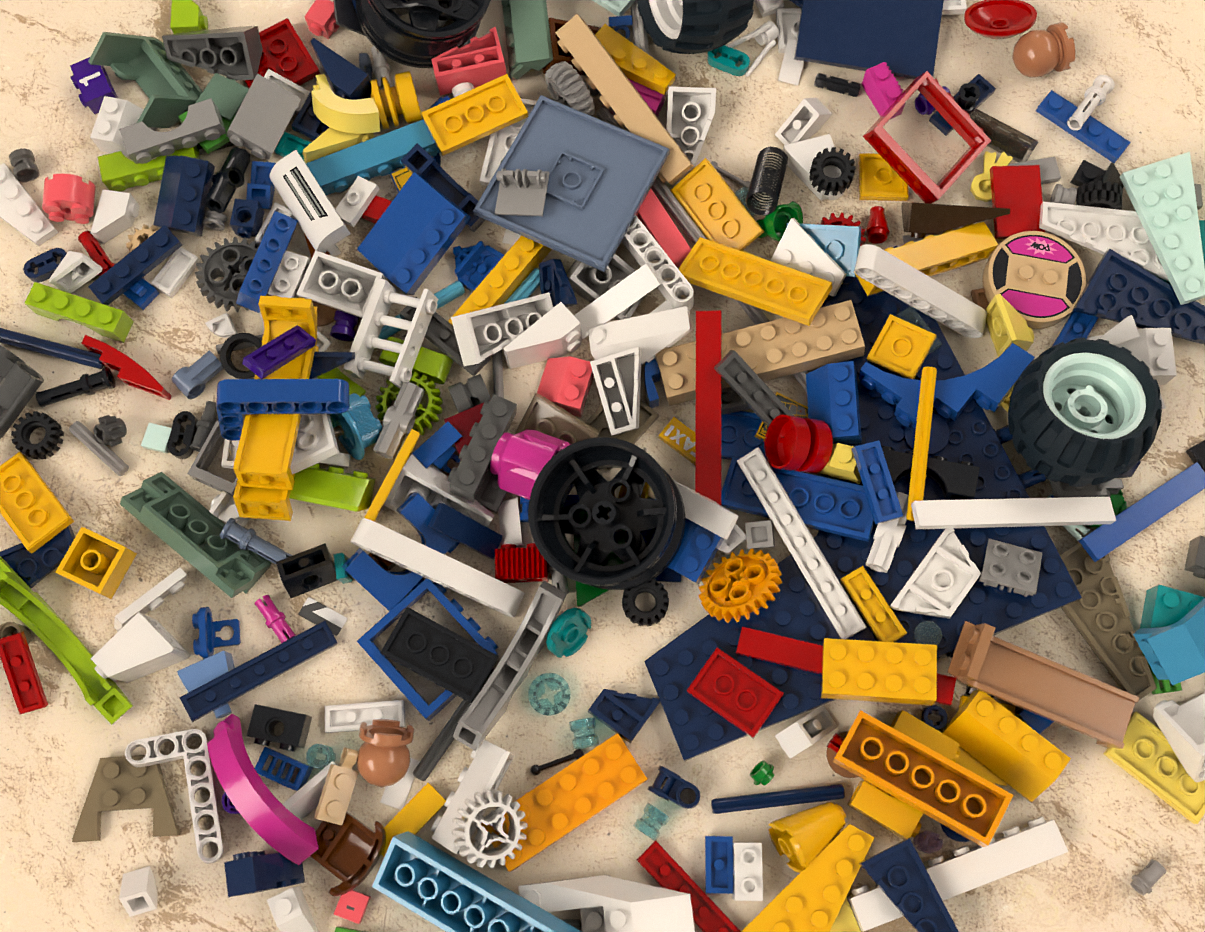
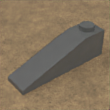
M258 26L231 27L162 36L168 60L190 67H199L212 74L218 73L227 76L228 79L254 80L258 73L263 51Z

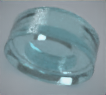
M924 621L917 625L913 637L916 644L938 645L942 639V632L940 627L934 622Z

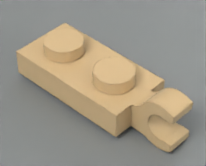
M344 747L339 765H330L314 815L315 819L343 825L359 771L352 770L359 751Z

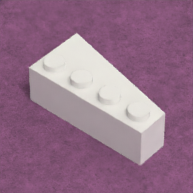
M550 293L451 317L463 365L479 364L488 356L500 351L553 308Z

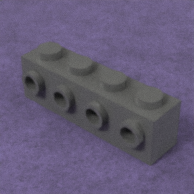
M493 394L490 401L486 400L480 412L483 415L480 423H474L469 435L472 439L469 445L464 444L459 454L461 462L458 468L453 467L447 481L450 482V492L472 502L475 501L489 472L495 446L501 436L508 432L516 415L517 404Z

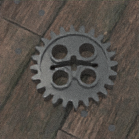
M237 237L233 238L232 243H229L224 238V245L221 246L218 242H214L216 249L213 250L207 247L209 255H200L203 263L196 264L199 270L195 272L198 279L196 283L198 288H201L202 296H207L208 303L214 302L216 308H220L224 304L227 312L231 306H234L236 312H239L240 305L236 304L239 291L236 290L242 286L258 246L255 240L249 245L245 237L241 243L238 242ZM230 258H236L232 262L227 261ZM218 277H224L221 281H215Z

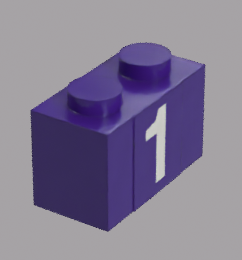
M89 57L70 65L73 72L70 78L76 89L81 91V94H78L83 106L85 108L89 107L95 115L100 111L104 96L118 97L104 66L91 65L88 62Z

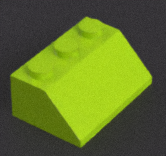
M317 463L295 473L293 490L290 492V499L356 512L369 509L371 506L375 478H369V473L354 470L353 474L344 473V468L329 466L328 469L319 468L320 463Z

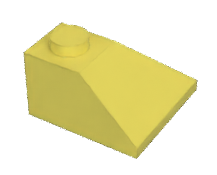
M1001 294L995 295L985 310L987 311L986 325L998 357L1012 343L1027 351L1034 343L1032 329L1028 327L1026 320Z

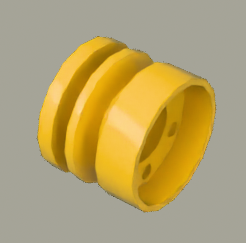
M410 71L395 74V86L392 87L386 77H382L383 89H380L377 79L371 80V98L375 100L379 110V119L384 130L390 129L389 117H392L395 127L399 126L398 115L401 114L404 115L408 124L423 120Z

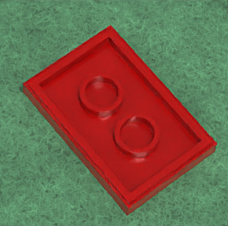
M1040 165L992 166L990 168L993 208L1010 209V214L993 218L995 239H1006L1014 234L1025 231L1045 232V230L1039 228L1040 206L1043 203Z
M718 647L687 689L690 695L753 739L784 695L783 692Z

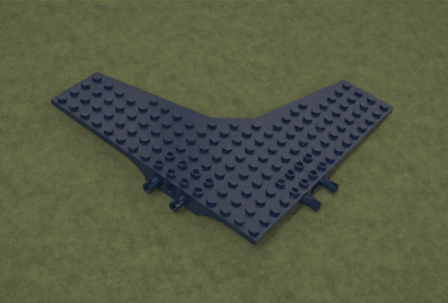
M846 276L836 296L828 295L821 306L822 308L852 300L865 344L864 356L842 361H854L857 369L862 443L845 445L855 447L879 440L881 446L892 447L898 452L913 451L905 440L906 426L902 425L894 415L897 405L886 402L882 398V394L876 390H869L864 387L859 379L860 369L866 362L884 372L902 377L866 359L889 315L896 316L937 336L914 380H921L923 367L936 368V380H947L965 376L935 319L886 291L867 296L857 277ZM972 398L955 421L950 417L945 418L936 411V408L933 407V413L942 417L948 424L950 438L943 450L936 454L928 455V457L941 456L950 462L967 461L976 467H980L974 499L1029 498L1025 489L1046 481L1045 475L1040 474L1037 470H1029L1020 475L1016 473L1002 446L1003 443L1013 440V435H1010L1008 425L997 430L993 429L983 408L976 403L975 399ZM911 475L903 477L895 484L896 492L909 495ZM926 476L923 501L946 500L937 482ZM839 479V481L848 482V483H852V484H857V485L863 486L862 481H861L860 484H858V483H854V482H850V481H846V480ZM906 520V529L899 548L896 547L887 573L877 572L866 566L875 540L873 537L878 526L875 522L869 542L821 530L818 531L814 540L839 582L844 576L864 566L888 605L891 606L945 529H916L914 521ZM1045 526L954 528L955 535L961 545L965 546L969 553V558L975 563L980 573L983 570L989 539L1041 552L1042 559L1036 594L1024 597V595L1014 593V588H1012L1010 593L1007 592L1008 587L1004 586L1003 590H999V584L997 588L989 585L984 586L983 582H980L978 578L950 619L892 609L907 632L906 636L895 642L937 645V661L945 657H950L952 660L965 621L974 625L986 623L995 627L993 636L1024 622L1076 602L1082 597ZM792 554L777 564L782 573L780 576L782 583L777 585L780 592L772 593L775 600H767V609L763 607L758 608L759 615L752 612L748 620L745 616H741L740 621L736 622L734 617H732L730 622L726 623L724 618L718 621L715 616L711 617L708 614L644 661L684 761L748 736L687 692V689L717 647L784 693L760 730L836 700L821 698V674L736 654L742 627L823 646L824 638L841 639ZM847 593L867 627L847 640L878 641Z

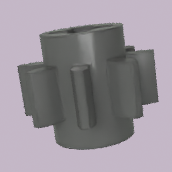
M106 415L98 418L100 424L94 427V435L98 442L104 443L106 446L111 445V447L121 444V438L125 437L127 433L124 421L116 418L115 415Z

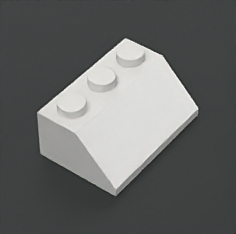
M315 250L297 291V296L312 299L314 302L363 318L377 279L386 280L383 273Z

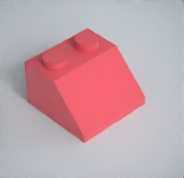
M571 356L548 358L537 393L572 415L581 418L594 378L590 361Z

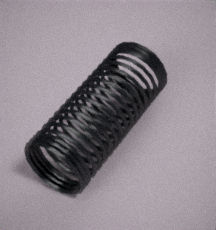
M766 147L758 154L746 198V205L754 214L769 215L777 208L788 163L786 153L780 148Z

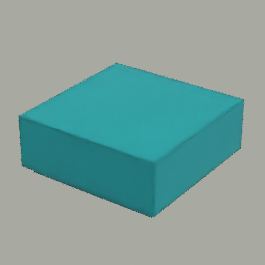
M343 553L333 554L337 580L343 584L352 582V576L342 568V565L349 558Z

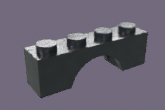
M881 446L893 485L895 486L900 479L911 475L913 451L903 453L895 451L894 448L889 446ZM932 456L931 458L928 457L926 476L937 482L943 492L944 499L971 500L975 497L980 467H976L967 461L955 463L947 461L946 458L941 456Z

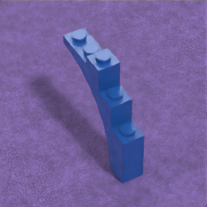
M1012 343L997 359L979 370L965 376L947 380H936L933 407L936 408V411L945 418L950 417L954 421L972 398L983 409H990L995 412L1013 390L1022 372L1035 357ZM866 362L859 373L862 385L869 390L874 389L882 394V398L889 404L895 403L897 405L894 413L896 419L906 427L912 426L916 429L921 380L902 378L884 372Z

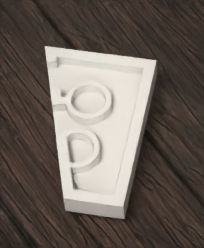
M791 218L770 261L832 282V290L829 295L836 296L847 274L827 252L825 253L811 235L805 232L796 219Z

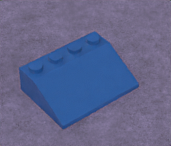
M413 172L357 250L403 292L415 294L472 217L420 175Z

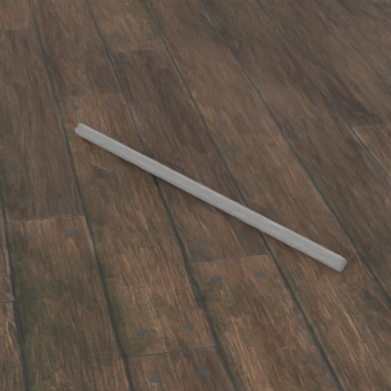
M605 106L596 112V116L600 120L623 129ZM657 176L651 188L695 245L700 237L707 239L666 184ZM738 301L755 325L769 322V319L760 308ZM808 370L793 374L807 392L806 374L809 373Z

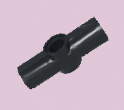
M232 148L221 170L213 175V185L205 198L206 206L211 211L225 212L236 189L244 184V173L251 162L250 154L245 149Z

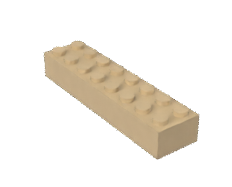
M852 300L820 308L810 326L784 317L723 333L722 359L730 350H735L759 378L765 382L819 368L826 364L864 356L865 344ZM696 341L659 351L656 356L669 406L695 400ZM722 378V388L731 387V386Z

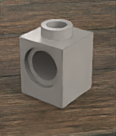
M771 520L745 523L748 549L775 547L773 522Z

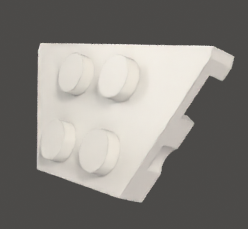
M954 528L944 530L895 598L890 608L950 619L981 575L975 563L969 558V553L965 546L961 545L955 535Z

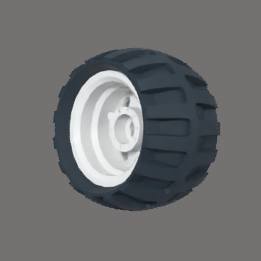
M637 0L639 15L642 17L644 28L647 34H650L654 44L662 47L665 51L679 54L704 53L726 45L745 31L754 11V0Z

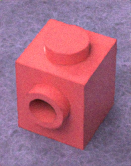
M315 0L304 16L308 29L316 36L322 35L329 39L340 26L336 24L334 2L330 0Z

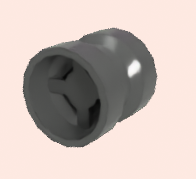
M25 148L17 149L9 154V160L14 167L13 173L16 180L29 182L39 176V169L34 164L35 157L31 150Z

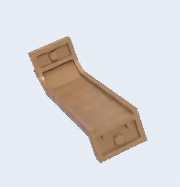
M965 621L947 673L963 684L1097 739L1096 744L1105 748L1123 749L1124 743L1122 742L1134 705L1138 703L1139 697L994 637L995 627L986 623L974 625Z

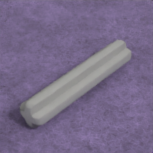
M76 421L70 426L69 431L117 475L122 476L128 471L129 466L104 443L98 442L95 435L81 422Z

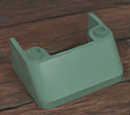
M103 32L88 61L91 65L110 66L118 78L122 80H135L148 96L149 101L137 123L143 121L147 127H172L179 122L178 116L185 113L189 105L195 104L203 92L180 63L167 59L164 43L154 37Z

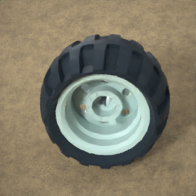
M1076 338L1066 344L1062 342L1047 349L1025 368L1018 378L1010 397L1008 427L1010 435H1013V445L1017 453L1024 457L1026 464L1032 470H1037L1047 476L1046 479L1055 483L1058 481L1068 483L1069 486L1081 487L1090 483L1092 485L1102 484L1126 473L1148 452L1154 442L1161 422L1162 400H1159L1160 388L1157 380H1154L1151 376L1150 368L1143 361L1140 362L1134 357L1130 350L1123 346L1120 348L1112 345L1109 341L1103 339L1086 340V338Z

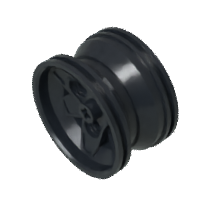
M356 0V11L359 23L366 37L382 54L406 66L433 68L432 58L456 46L461 48L471 43L470 39L476 36L480 22L491 0H407L408 2H401L400 0ZM439 3L446 4L448 8L441 7ZM395 13L399 15L409 14L411 24L403 21ZM451 18L454 21L448 26L436 28L438 20L445 21Z
M589 438L573 443L559 451L546 463L537 476L532 487L528 505L531 535L543 558L564 576L600 589H631L657 577L675 558L685 532V507L674 480L646 451L635 444L617 438ZM605 468H621L617 475L609 482L597 471ZM645 482L651 487L656 500L641 498ZM575 486L579 502L564 507L570 491ZM626 486V495L622 498H616L615 490L617 487ZM581 511H587V521L579 524L577 522L578 514ZM656 529L653 539L647 546L641 532ZM622 531H627L629 534L628 541L623 545H619L617 542L618 534ZM565 534L581 536L577 553L570 546ZM612 551L624 562L614 566H602Z

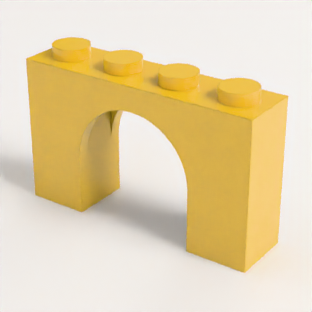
M904 710L897 712L890 727L956 763L960 752L957 751L960 746L958 742ZM864 780L859 781L847 803L849 807L903 840L910 837L915 838L922 826L919 822L923 815L922 812L897 798L887 795Z

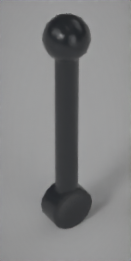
M576 749L571 755L540 766L533 765L530 769L531 773L538 775L542 770L573 759L578 760L584 756V753L581 749Z

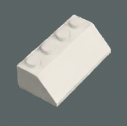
M485 739L476 751H472L470 757L474 759L470 767H464L458 778V782L461 784L456 793L452 791L449 794L444 805L448 807L443 817H437L431 829L434 832L432 839L455 854H459L462 848L454 845V841L459 837L452 835V830L459 828L458 825L453 823V818L461 819L462 817L457 809L459 807L464 810L468 808L464 802L467 798L474 803V793L476 792L480 793L483 799L485 790H490L492 795H494L514 758V755ZM487 808L481 810L477 816L483 817ZM471 823L469 830L470 840L477 828L473 823Z

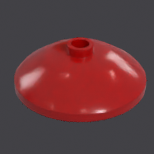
M982 0L968 7L964 14V22L970 30L990 39H1007L1020 35L1029 30L1035 24L1037 18L1036 9L1021 0Z

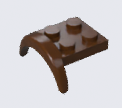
M346 812L343 825L322 821L315 831L319 849L310 857L342 881L341 884L329 890L330 895L339 896L352 891L372 871L386 844V831L381 823L375 822L374 832L350 813Z

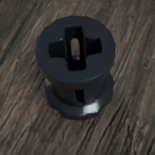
M974 83L963 84L959 89V95L956 97L955 102L968 113L972 112L976 101L981 95L980 88Z

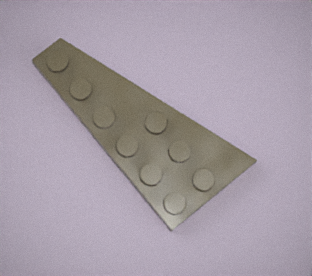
M1079 542L1062 553L1060 557L1082 598L1061 607V609L1121 690L1139 697L1140 700L1157 687L1147 659L1143 656L1133 636L1136 630L1132 627L1129 609L1118 579L1114 576L1109 563L1111 559L1109 554L1094 562Z

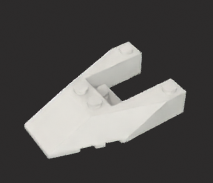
M609 875L518 886L519 896L547 912L580 909L583 932H695L691 895L688 893L615 878Z

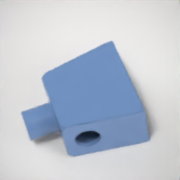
M223 650L178 670L177 673L187 691L191 692L235 667L232 654ZM229 703L214 710L216 719L223 718L232 713Z

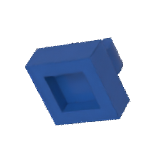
M632 15L609 17V27H615L614 30L616 32L619 29H623L626 33V38H629L630 30L627 26L633 25Z
M142 278L123 294L144 310L156 298L159 291Z
M451 446L432 465L450 473L451 468L447 466L448 460L452 459L457 463L460 462L459 457L453 454L456 449Z

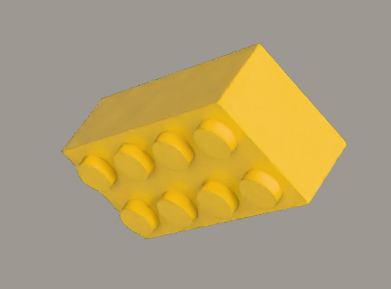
M824 638L821 698L933 705L936 702L937 645Z

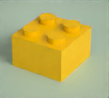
M81 527L55 573L112 599L137 553L87 528Z

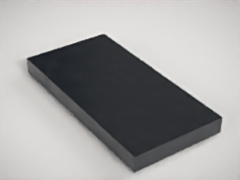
M406 607L380 652L382 655L471 704L482 690L499 659V656L409 607Z

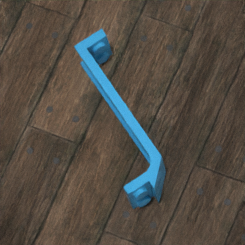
M1205 598L1178 622L1160 628H1141L1133 634L1157 680H1169L1174 685L1205 673Z

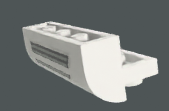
M295 150L274 165L270 172V180L294 218L298 220V224L313 248L323 253L328 251L331 256L336 257L341 254L336 243L351 233L302 157Z

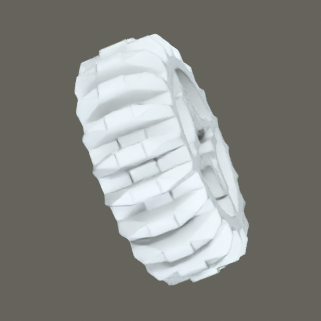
M485 790L483 799L480 793L476 792L474 793V803L467 798L464 802L468 808L466 810L461 807L457 809L462 815L461 819L453 818V823L459 826V828L452 830V835L459 837L454 841V845L462 847L459 854L462 857L468 855L467 861L470 864L477 860V865L480 868H483L486 862L490 868H494L496 860L501 865H505V856L507 855L514 859L515 854L512 850L514 848L521 850L522 846L518 843V840H524L527 837L524 833L520 832V830L528 827L526 822L520 821L526 814L523 811H518L520 804L517 801L512 802V796L509 794L503 797L502 792L499 790L494 795H492L490 790ZM497 807L495 811L492 810L485 817L477 816L485 808ZM505 813H507L510 822L508 835L502 829ZM471 823L477 827V835L475 837L477 841L474 845H472L469 835ZM480 823H483L485 825L490 824L494 827V830H496L499 833V835L495 834L494 832H487L485 830V827H483ZM494 841L503 842L500 846L496 847L495 849L486 851L483 850L485 847L488 848V846Z

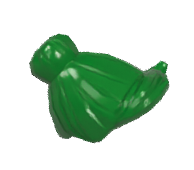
M794 201L789 204L777 205L773 213L766 215L764 219L757 220V223L764 230L758 238L762 239L769 236L773 240L780 241L791 218H795L798 223H803V213L800 205Z

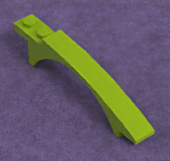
M0 556V604L20 619L51 649L73 676L87 703L90 706L94 705L111 725L114 724L133 707L132 703L109 677L105 679L96 672L94 668L97 665L91 660L93 657L91 652L37 592H33Z

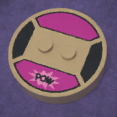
M1025 231L1006 238L997 246L985 264L982 282L989 304L995 295L1001 294L1026 320L1028 327L1031 329H1044L1060 323L1072 312L1086 287V274L1081 259L1065 241L1049 233Z

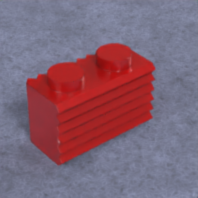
M535 543L527 544V548H516L514 544L501 545V549H495V579L504 583L548 582V562L543 558Z

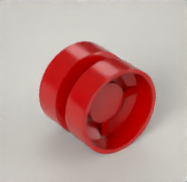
M784 414L779 415L773 419L766 432L764 443L766 459L776 469L818 473L827 465L830 459L833 438L829 426L822 420Z

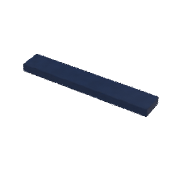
M323 621L179 698L191 721L194 722L334 647L338 643L326 621Z

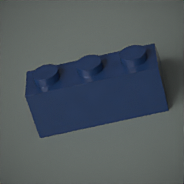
M166 156L153 225L158 228L166 225L169 230L202 236L203 220L206 217L205 212L207 211L205 198L211 189L215 166L209 161L197 158Z

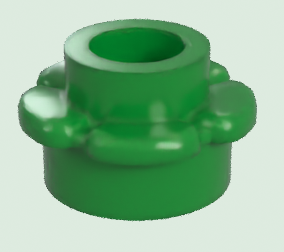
M765 760L759 762L750 772V777L754 780V784L759 785L761 783L763 786L767 785L774 777V766L768 764Z

